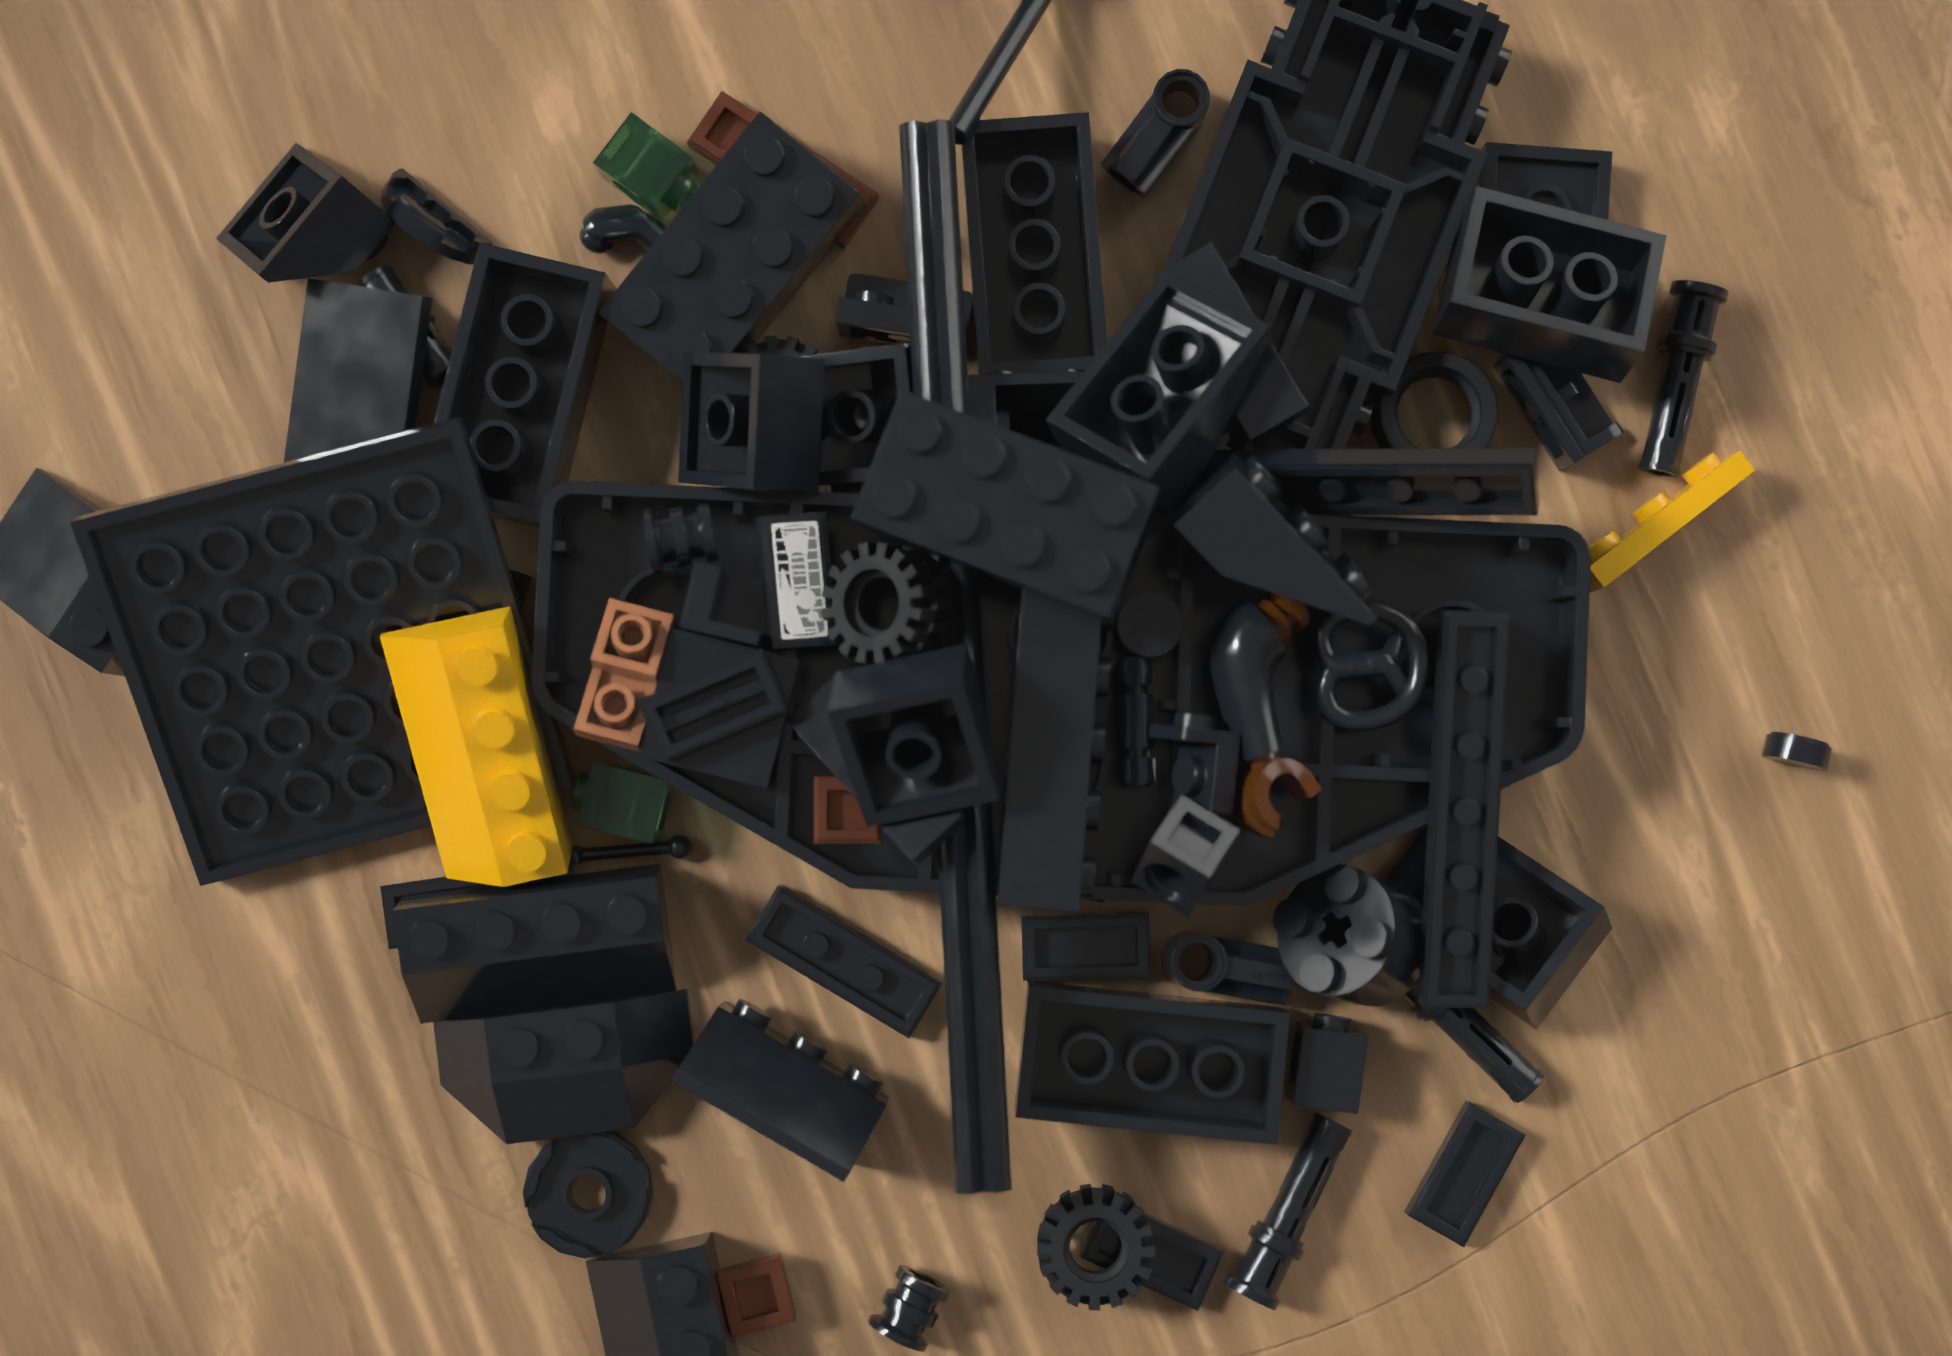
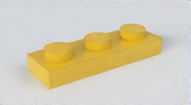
M1738 450L1719 460L1715 453L1711 452L1682 474V477L1688 484L1671 498L1664 491H1661L1637 508L1632 515L1638 523L1619 537L1614 529L1593 542L1589 546L1591 558L1589 593L1605 588L1753 473L1755 469L1743 453Z

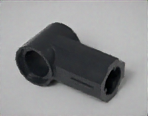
M1175 69L1162 76L1158 80L1152 96L1101 163V167L1128 191L1145 198L1190 136L1194 135L1201 128L1209 107L1210 92L1204 79L1189 69ZM1184 92L1195 100L1197 110L1192 115L1184 118L1175 117L1165 110L1162 101L1170 93Z
M1183 931L1172 936L1165 944L1161 954L1162 968L1166 976L1174 984L1192 991H1205L1286 1006L1287 998L1292 990L1293 978L1283 964L1278 947L1217 937L1195 931ZM1193 943H1200L1209 955V964L1201 976L1188 979L1180 969L1179 958L1187 946Z

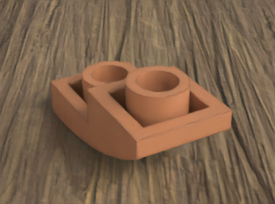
M609 598L590 659L593 668L574 726L576 736L639 752L646 720L638 700L655 691L670 628L673 627L674 623L673 614Z

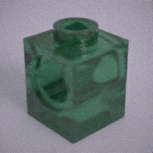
M632 112L593 161V164L605 181L661 222L664 221L671 210L678 213L699 185V182L695 180L699 171L693 157Z
M593 762L590 774L581 772L573 795L572 809L581 811L577 823L579 826L652 844L659 843L662 839L674 786L653 775L605 763Z

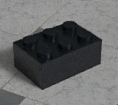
M1476 186L1466 204L1463 219L1451 247L1432 335L1621 383L1645 351L1667 235Z

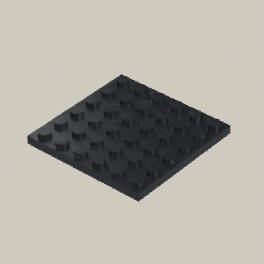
M462 417L77 516L70 521L200 886L432 826L380 636L382 633L510 606L532 688L533 644ZM533 692L558 792L573 789L575 780L556 719L540 706Z

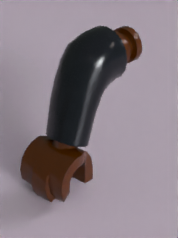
M1273 592L1271 593V601L1262 599L1256 605H1253L1248 601L1241 600L1234 605L1220 620L1211 639L1210 668L1221 716L1227 732L1241 733L1238 762L1245 761L1246 763L1237 769L1232 816L1250 833L1263 838H1274L1275 831L1279 832L1281 815L1272 808L1269 801V788L1275 778L1283 783L1293 799L1312 798L1322 790L1306 767L1292 759L1279 758L1277 753L1284 746L1274 703L1272 678L1278 663L1286 657L1284 643L1293 637L1292 628L1301 631L1310 624V616L1302 602Z

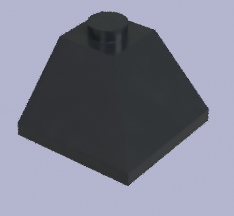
M295 143L216 239L266 282L272 283L355 272L364 261L372 259L382 250L387 241L388 232L396 222L341 174L298 143Z

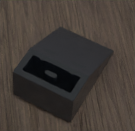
M1233 451L1175 506L1174 526L1221 575L1367 625H1371L1378 619L1371 601L1376 592L1370 585L1372 581L1369 576L1347 553L1344 552L1338 559H1335L1326 549L1330 543L1324 537L1326 534L1325 530L1300 504L1290 511L1278 499L1282 495L1278 488L1280 483L1255 456H1252L1244 463Z

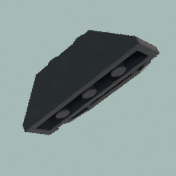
M688 988L433 1022L440 1085L506 1144L635 1128L672 1082L673 1076L694 1045Z

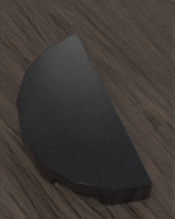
M399 168L392 173L383 187L381 202L389 216L407 234L427 248L451 260L474 265L479 242L492 245L488 238L403 168Z

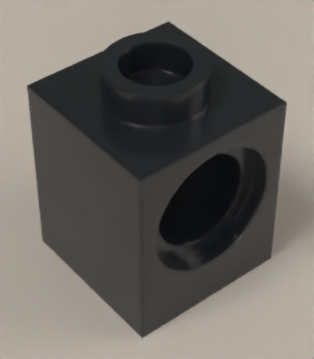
M1181 795L1150 841L1130 882L1188 917L1219 869L1240 830Z
M1314 1013L1313 1024L1296 1022L1286 1098L1293 1105L1358 1114L1369 1036L1358 1030H1351L1352 1018Z

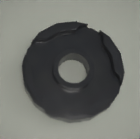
M615 1131L561 1137L550 1141L543 1146L528 1167L523 1188L525 1208L527 1207L528 1216L533 1222L531 1225L539 1238L559 1253L584 1259L611 1253L630 1242L649 1215L654 1193L650 1167L636 1145ZM591 1175L602 1182L605 1188L603 1205L589 1210L576 1204L572 1198L571 1188L573 1181L577 1177Z

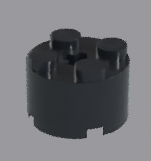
M1339 864L1300 882L1289 897L1276 907L1273 915V925L1278 933V947L1281 959L1291 977L1305 989L1353 1005L1379 1007L1392 1003L1405 995L1419 979L1423 907L1413 894L1397 884L1347 864Z

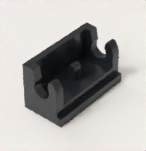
M1505 354L1492 365L1559 471L1624 433L1618 422L1613 423L1582 373Z

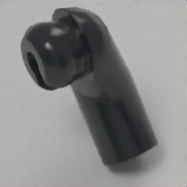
M625 204L594 208L584 217V227L579 235L582 245L590 252L596 254H603L610 250L615 241L629 239L648 251L667 226L640 207Z

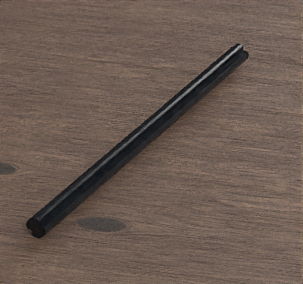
M936 119L927 123L914 120L899 125L913 394L970 415L954 122L943 119ZM926 552L924 557L934 558L941 566L933 575L946 576L950 588L939 591L940 598L952 599L951 611L940 610L938 619L949 622L945 634H931L939 643L934 650L967 644L985 702L979 573ZM991 802L957 809L967 821L938 847L956 1193L960 1194L999 1193L1012 1190Z

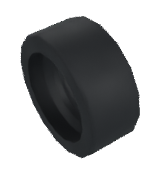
M1448 351L1423 352L1408 359L1396 391L1391 396L1381 394L1374 400L1372 432L1380 449H1422L1413 445L1404 436L1398 424L1397 407L1402 394L1408 387L1424 378H1442L1453 382L1465 393L1471 406V423L1466 436L1456 446L1449 449L1486 448L1491 443L1499 420L1497 395L1488 376L1470 359Z

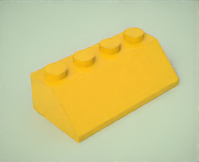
M511 607L382 633L380 636L446 878L505 887L566 874L573 846Z

